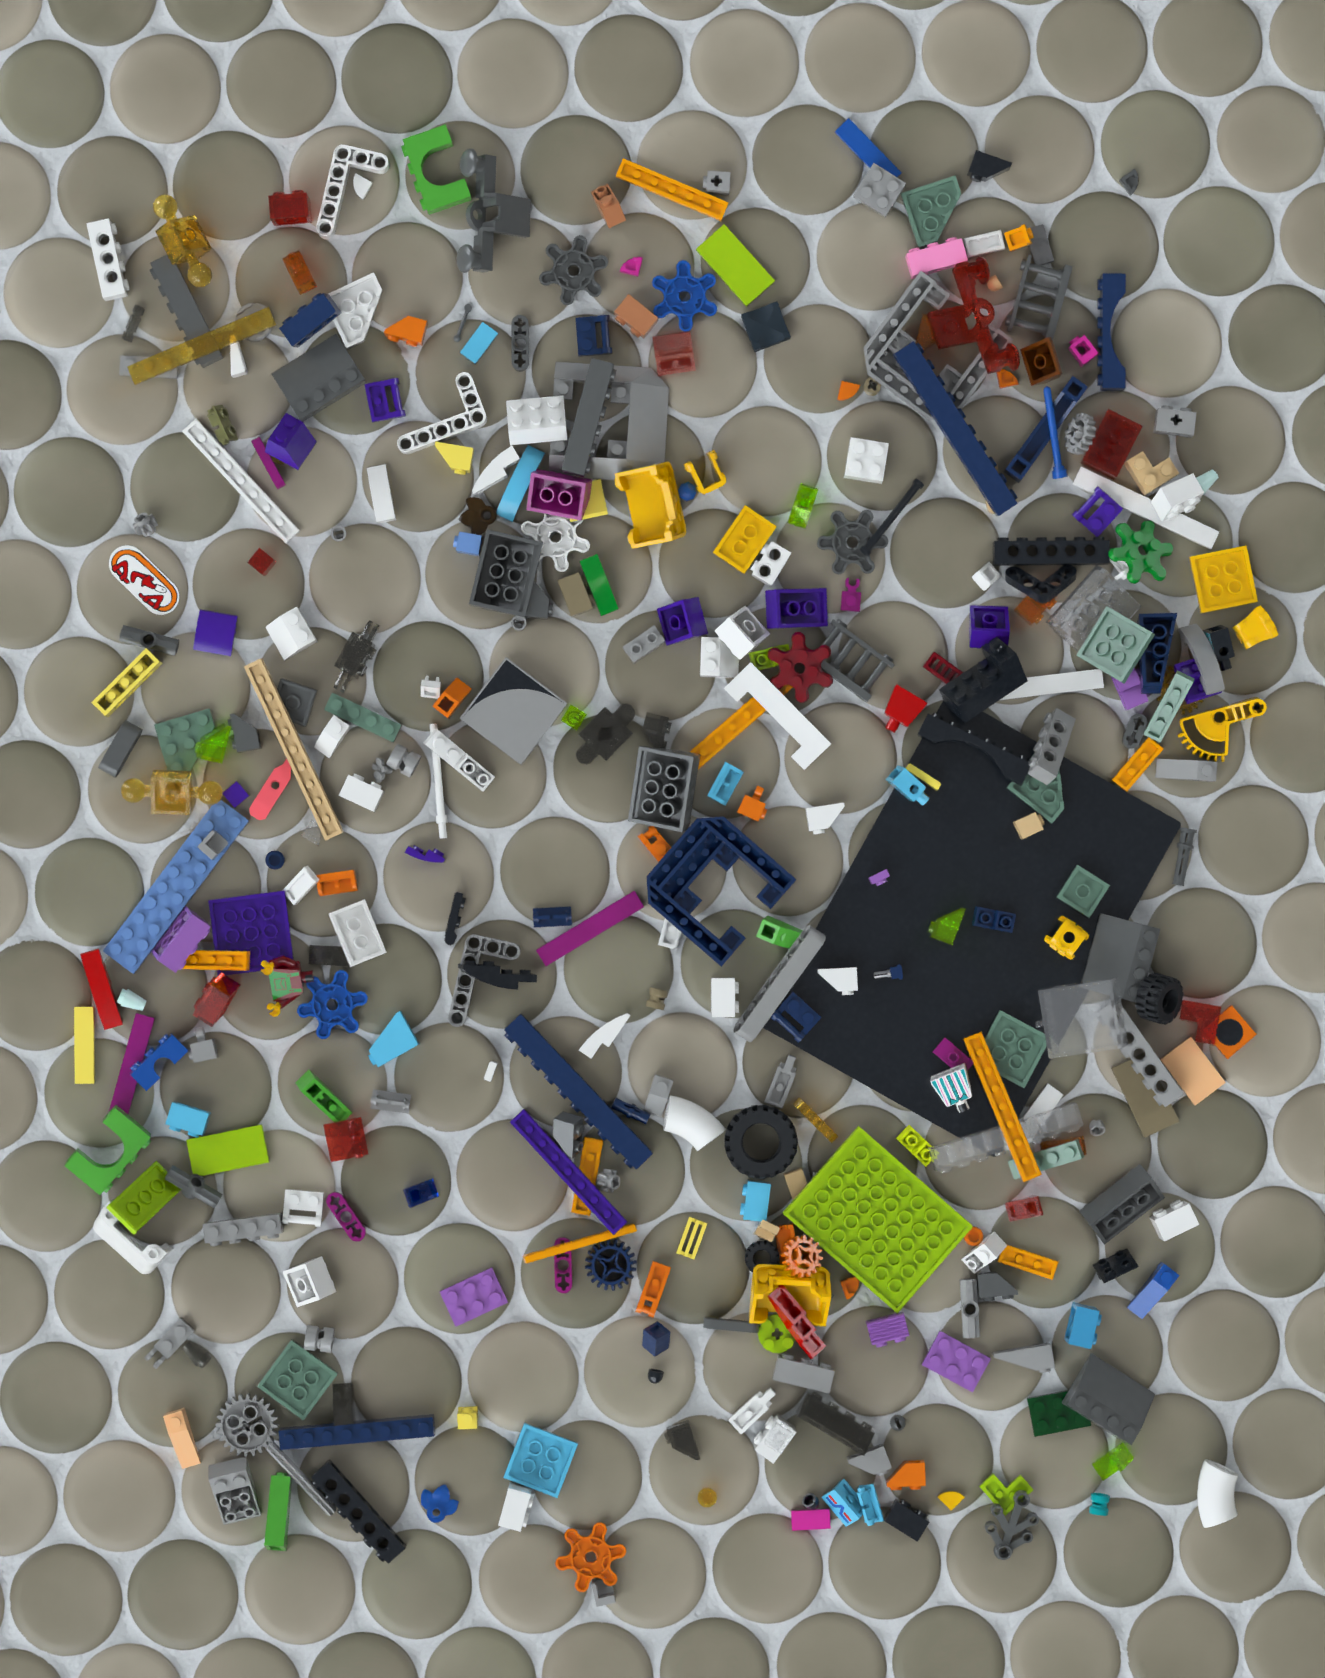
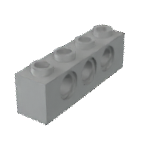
M1058 708L1051 713L1048 712L1044 717V727L1038 734L1040 739L1034 746L1033 751L1035 753L1028 764L1030 766L1028 774L1046 785L1057 777L1076 720Z

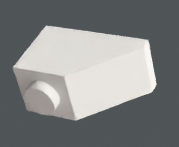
M333 715L323 729L314 748L330 758L351 726Z
M844 803L806 808L808 830L813 831V834L825 833L824 829H828L845 807Z
M857 967L817 969V973L837 991H842V995H853L854 991H858Z

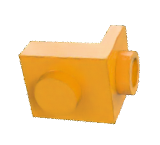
M1025 224L1004 233L1010 251L1032 244L1031 239L1034 238L1031 228H1027Z

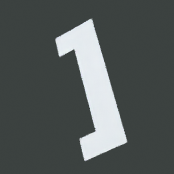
M751 662L724 688L737 702L749 692L801 745L791 757L804 770L831 745Z

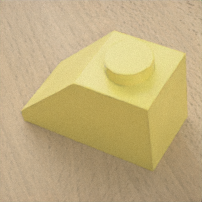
M435 441L436 449L451 470H455V474L465 475L466 472H471L474 455L473 448Z

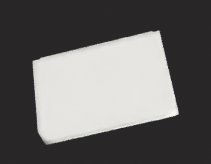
M988 562L972 578L985 591L1001 577V574Z

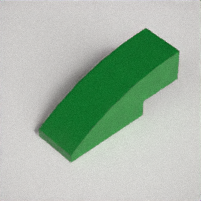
M598 554L581 560V567L600 615L603 616L618 610L619 608Z

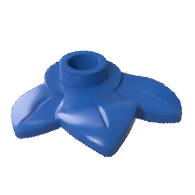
M446 1485L438 1487L434 1493L426 1489L422 1491L421 1505L427 1510V1517L433 1523L443 1521L445 1516L452 1515L458 1508L459 1501L450 1499V1492ZM435 1509L440 1511L439 1516L433 1515Z

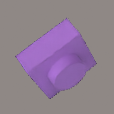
M887 869L869 877L871 885L876 883L879 886L887 882L886 878L890 875Z

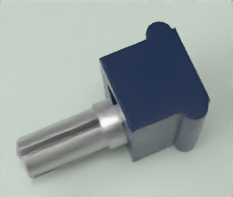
M899 964L895 967H889V970L874 972V975L887 973L886 975L874 976L875 979L884 977L903 979L902 966Z

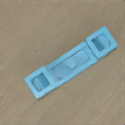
M527 445L496 510L498 516L513 522L530 485L531 472L539 468L545 455L544 452Z

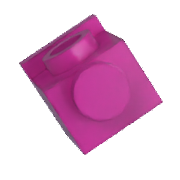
M1085 335L1081 338L1077 336L1069 342L1071 346H1069L1068 350L1077 360L1080 367H1083L1098 354ZM1078 348H1083L1084 353L1080 354Z

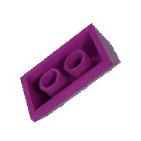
M537 469L531 472L526 510L581 521L590 499L592 479Z

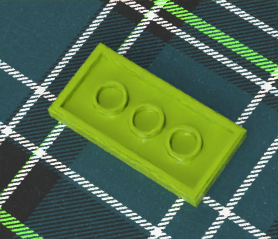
M725 224L696 248L698 254L746 307L775 282Z
M262 1124L186 1140L192 1172L200 1176L270 1162Z
M157 1161L106 1207L133 1235L182 1190L164 1179L168 1171Z

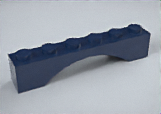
M1103 273L1100 279H1097V290H1100V298H1097V309L1100 310V317H1097V329H1100V336H1097V348H1100V355H1097V367H1100V374H1097V386H1100V391H1124L1126 388V369L1114 352L1110 329L1114 310L1126 293V274Z
M1074 376L1071 377L1053 402L1057 429L1088 388V386ZM1047 412L1004 470V473L1018 483L1023 479L1051 439Z

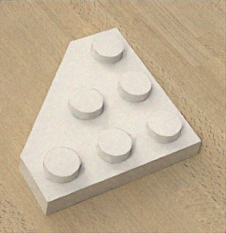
M374 272L329 293L342 312L333 321L346 349L364 342L382 294V288Z

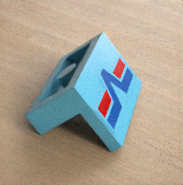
M845 1479L839 1481L831 1491L821 1497L846 1527L860 1519L863 1515L862 1509L866 1508V1505H860L858 1495Z

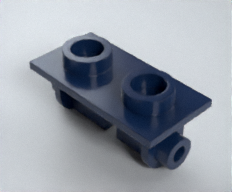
M571 906L533 908L534 928L572 926Z

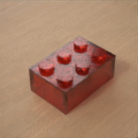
M1108 409L1095 432V438L1091 440L1093 444H1089V450L1085 452L1080 463L1115 480L1143 426Z

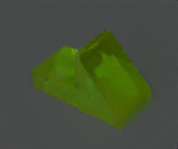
M1122 1442L1093 1462L1092 1466L1104 1481L1118 1470L1120 1472L1123 1471L1134 1457Z

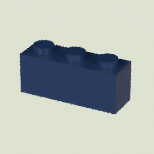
M319 293L312 298V302L309 305L300 307L294 317L290 316L285 319L279 329L291 346L298 348L342 312L329 294Z

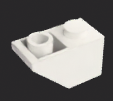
M994 1231L961 1260L975 1274L995 1260L1007 1245Z

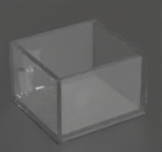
M1117 977L1052 986L1038 990L1042 1019L1035 1021L1036 1028L1044 1026L1049 1059L1119 1049L1128 1045Z

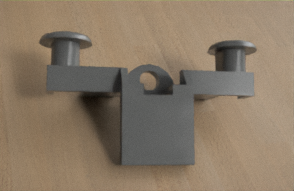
M467 149L463 152L460 159V171L465 177L476 174L475 198H479V200L473 201L467 207L466 220L473 230L478 231V235L474 236L473 248L471 245L465 244L459 249L456 262L458 269L463 273H467L470 269L485 273L493 270L494 233L522 238L530 237L531 199L495 193L496 156L487 154L477 156L474 149ZM498 206V220L486 222V208ZM474 210L478 213V219H475L473 216Z

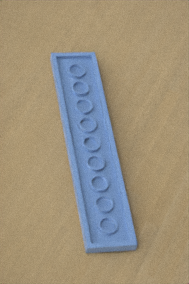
M217 798L103 952L132 974H135L249 820L223 800ZM212 830L217 831L229 843L215 860H211L198 848L199 844Z

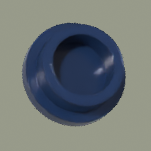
M274 850L266 855L265 862L270 869L277 870L284 865L285 858L281 852Z

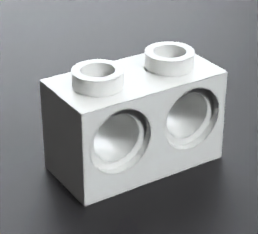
M771 541L770 545L765 544L761 551L763 555L761 560H756L750 569L753 571L752 576L770 587L774 584L791 555V552ZM772 550H776L780 553V558L772 560L769 553ZM761 567H768L770 574L762 576L759 570Z

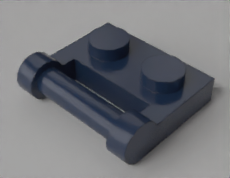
M610 315L576 318L578 357L613 353L609 337L608 322H610ZM595 323H601L603 348H597Z
M792 992L770 1018L780 1023L795 1037L794 1040L799 1043L822 1017ZM784 1010L804 1027L801 1032L781 1015Z

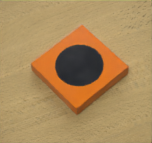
M1232 1005L1202 1029L1226 1059H1229L1257 1035Z

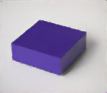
M238 781L222 793L234 808L250 796Z

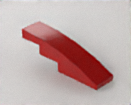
M99 948L80 954L104 1030L123 1025V1020L116 1003L117 1000L111 986V980Z
M779 1285L768 1295L770 1302L788 1331L807 1356L813 1359L826 1345L815 1333L817 1329L806 1318L805 1315L807 1313L784 1285Z

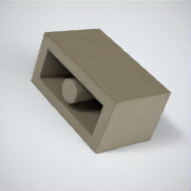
M578 572L557 580L572 618L593 610L592 605L595 602L592 594H587L585 587L588 584L584 575L580 576Z

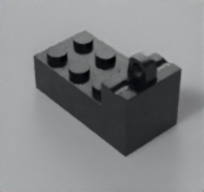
M995 637L981 647L985 655L984 660L978 662L975 666L939 689L946 707L965 723L1028 681L1017 653L998 637Z

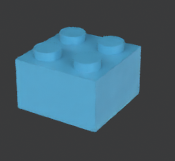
M1073 1302L1064 1340L1068 1344L1091 1349L1092 1345H1095L1097 1341L1095 1330L1096 1326H1100L1102 1315L1099 1314L1100 1311L1096 1307Z

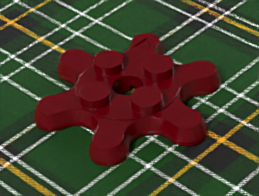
M795 632L791 637L792 647L790 650L782 651L779 648L772 647L768 651V658L776 662L780 668L779 673L773 676L770 682L778 690L785 685L792 686L795 690V699L799 703H805L809 699V687L811 685L819 684L824 688H828L833 684L832 676L825 673L821 668V663L830 657L831 648L827 645H821L819 648L811 650L806 646L805 635L802 632ZM795 664H804L805 671L803 673L795 671Z

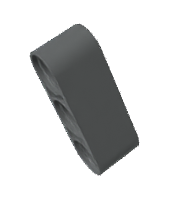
M125 720L98 768L116 778L137 743L143 729Z

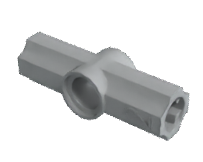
M960 1279L963 1338L980 1337L977 1279ZM970 1303L974 1304L975 1310L972 1313H966L965 1306Z

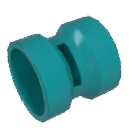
M1091 1493L1092 1505L1089 1507V1513L1107 1516L1109 1512L1107 1503L1110 1502V1495Z

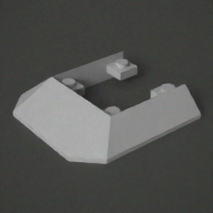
M920 271L863 349L867 375L930 421L934 420L892 355L912 341L916 342L902 328L921 302L924 300L939 311L951 295L937 285L936 281ZM983 318L979 320L970 332V335L985 346L962 375L949 364L939 374L945 383L943 386L947 393L950 391L956 401L953 403L957 409L963 408L1013 340Z
M556 362L553 396L563 395L564 400H572L573 383H585L590 364ZM614 365V369L617 371L614 381L610 380L609 384L612 388L610 402L629 404L627 441L608 440L607 458L590 457L589 462L592 463L589 474L585 473V477L582 478L615 480V473L665 462L669 387L652 368ZM567 437V440L550 441L549 471L572 475L562 472L569 437Z

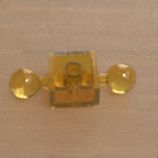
M166 194L158 196L153 203L154 213L159 218L166 219L167 222L155 232L172 265L188 262L190 266L188 280L196 287L207 286L212 279V271L208 265L200 263L198 259L212 248L196 216L192 215L177 219L175 215L178 209L176 200Z
M153 770L151 785H144L139 779L131 778L126 780L121 787L122 797L130 803L139 802L144 797H151V814L190 815L192 798H199L206 805H215L221 800L223 795L221 786L215 781H206L200 787H192V771Z

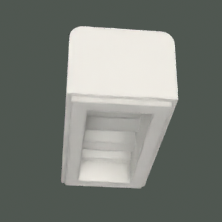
M231 335V376L236 378L246 375L248 371L239 340L236 335Z

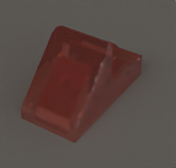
M1036 1195L1005 1203L1010 1222L1044 1215L1039 1196Z

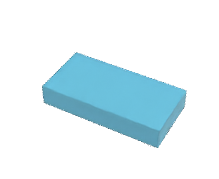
M482 322L460 351V354L476 365L498 333Z

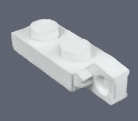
M771 1387L764 1393L759 1391L737 1410L728 1421L742 1434L769 1409V1406L772 1404L769 1400L776 1395V1392Z

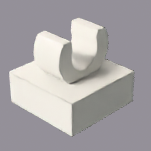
M426 676L425 680L421 682V697L438 699L441 694L439 677H436V681H429V676Z

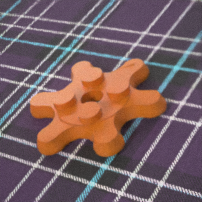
M602 1522L596 1523L593 1526L592 1533L587 1537L581 1536L573 1528L566 1530L564 1534L565 1540L571 1545V1552L566 1556L558 1557L555 1565L561 1571L573 1569L577 1573L575 1588L579 1592H585L589 1588L590 1581L594 1578L602 1579L607 1586H613L617 1582V1575L611 1570L610 1565L614 1559L625 1556L626 1548L622 1544L611 1546L605 1542L604 1537L607 1527ZM593 1551L596 1554V1560L589 1562L586 1560L585 1555Z

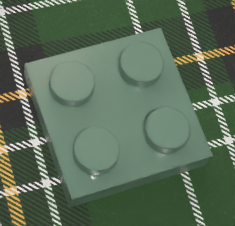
M1076 865L1056 898L1090 918L1110 885L1079 865Z

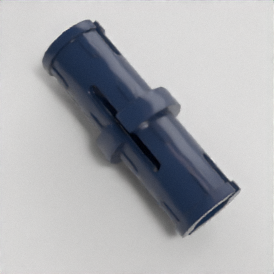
M617 1097L611 1109L626 1115L627 1118L630 1119L631 1117L645 1125L651 1115L635 1107V1104L632 1103L631 1105Z

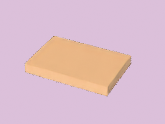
M1191 1036L1160 1059L1194 1106L1226 1083Z

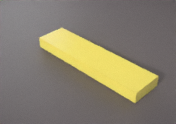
M74 1007L75 1084L95 1083L94 1007Z

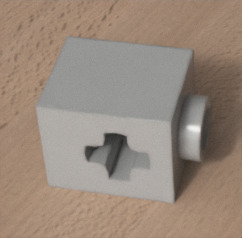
M708 171L707 176H703V188H707L706 193L729 195L731 172ZM715 179H719L718 186H714L713 182Z

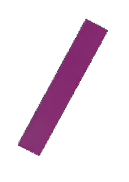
M633 891L536 951L545 966H548L644 908L636 892Z
M139 1013L135 1014L109 1111L117 1105L129 1115L138 1083L130 1075L132 1071L130 1068L138 1060L140 1062L144 1060V1054L146 1053L155 1021L154 1017Z

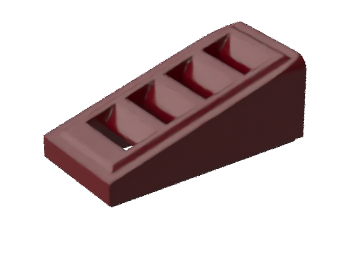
M933 652L923 665V668L945 684L950 682L956 673L958 676L963 673L936 652ZM937 659L940 660L935 668L932 669L931 666ZM945 664L946 666L943 668L940 674L937 673L941 666ZM949 669H952L947 678H944V675L947 673V671Z

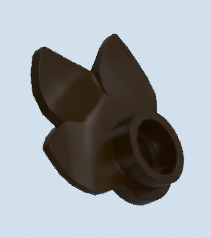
M475 497L467 498L466 504L469 510L460 515L459 521L466 526H472V534L481 535L486 531L488 525L495 522L497 513L493 507L486 506L482 499ZM489 512L491 517L485 519L484 513Z

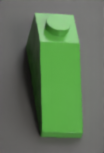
M307 1070L295 1082L300 1091L338 1126L352 1114V1111L312 1071Z

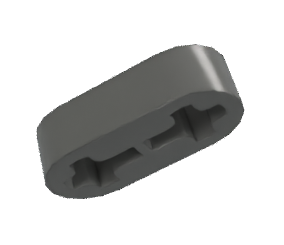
M1134 714L1129 719L1122 737V743L1126 748L1132 749L1139 745L1147 726V718L1143 714ZM1140 717L1143 725H1139L1137 730H1134L1136 723L1133 720ZM1134 732V740H1136V743H1132L1131 745H1129V741L1126 740V738L1131 737L1132 733Z

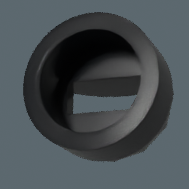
M649 1369L648 1380L653 1384H657L662 1380L664 1372L658 1369Z
M808 1493L803 1497L802 1504L809 1510H815L819 1506V1499L813 1493Z

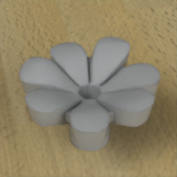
M376 758V764H372V769L376 770L374 772L376 783H380L384 780L385 774L392 773V768L385 766L383 759Z

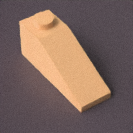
M185 1408L166 1413L163 1418L182 1469L201 1464Z

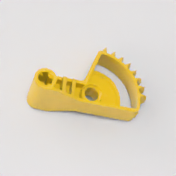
M1252 697L1182 717L1179 720L1182 732L1177 734V736H1185L1181 743L1185 744L1188 741L1189 744L1186 749L1189 750L1193 746L1192 754L1195 755L1197 751H1200L1199 758L1207 754V761L1210 760L1211 756H1214L1213 761L1217 762L1218 756H1221V761L1224 762L1225 756L1228 755L1229 725L1263 715L1267 709L1266 703L1258 697ZM1256 703L1260 705V707H1258V710H1255L1253 708V706H1255L1254 704ZM1216 712H1223V721L1216 722L1214 714ZM1193 718L1197 730L1206 739L1215 742L1224 741V752H1209L1195 745L1188 737L1183 721Z

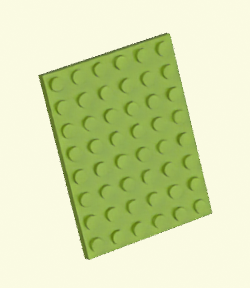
M859 1126L782 1212L896 1313L902 1309L973 1227Z

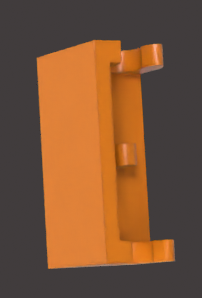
M355 870L316 875L320 879L317 882L319 896L358 891Z
M793 1223L777 1225L780 1229L775 1238L780 1264L785 1260V1257L781 1256L782 1253L786 1252L783 1246L788 1245L787 1241L793 1240V1237H795Z

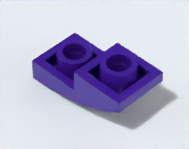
M416 845L413 848L408 846L404 852L412 857L428 862L445 863L446 861L443 858L444 853L435 848L433 851L429 849L426 855H423L424 850Z

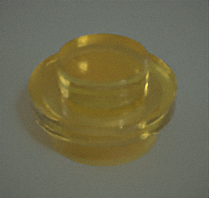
M703 1488L699 1491L698 1502L701 1506L711 1507L716 1503L717 1495L713 1489Z

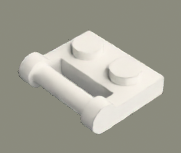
M285 1189L282 1224L300 1223L321 1227L324 1192ZM290 1209L316 1211V1217L290 1215Z

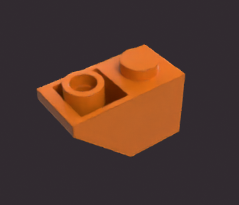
M407 316L386 328L384 334L388 337V340L393 342L402 340L406 341V345L412 347L422 346L428 322L427 320Z
M456 678L432 707L450 719L472 688L459 678Z
M924 1460L903 1461L886 1480V1486L890 1487V1490H902V1487L918 1490L921 1489V1486H926Z

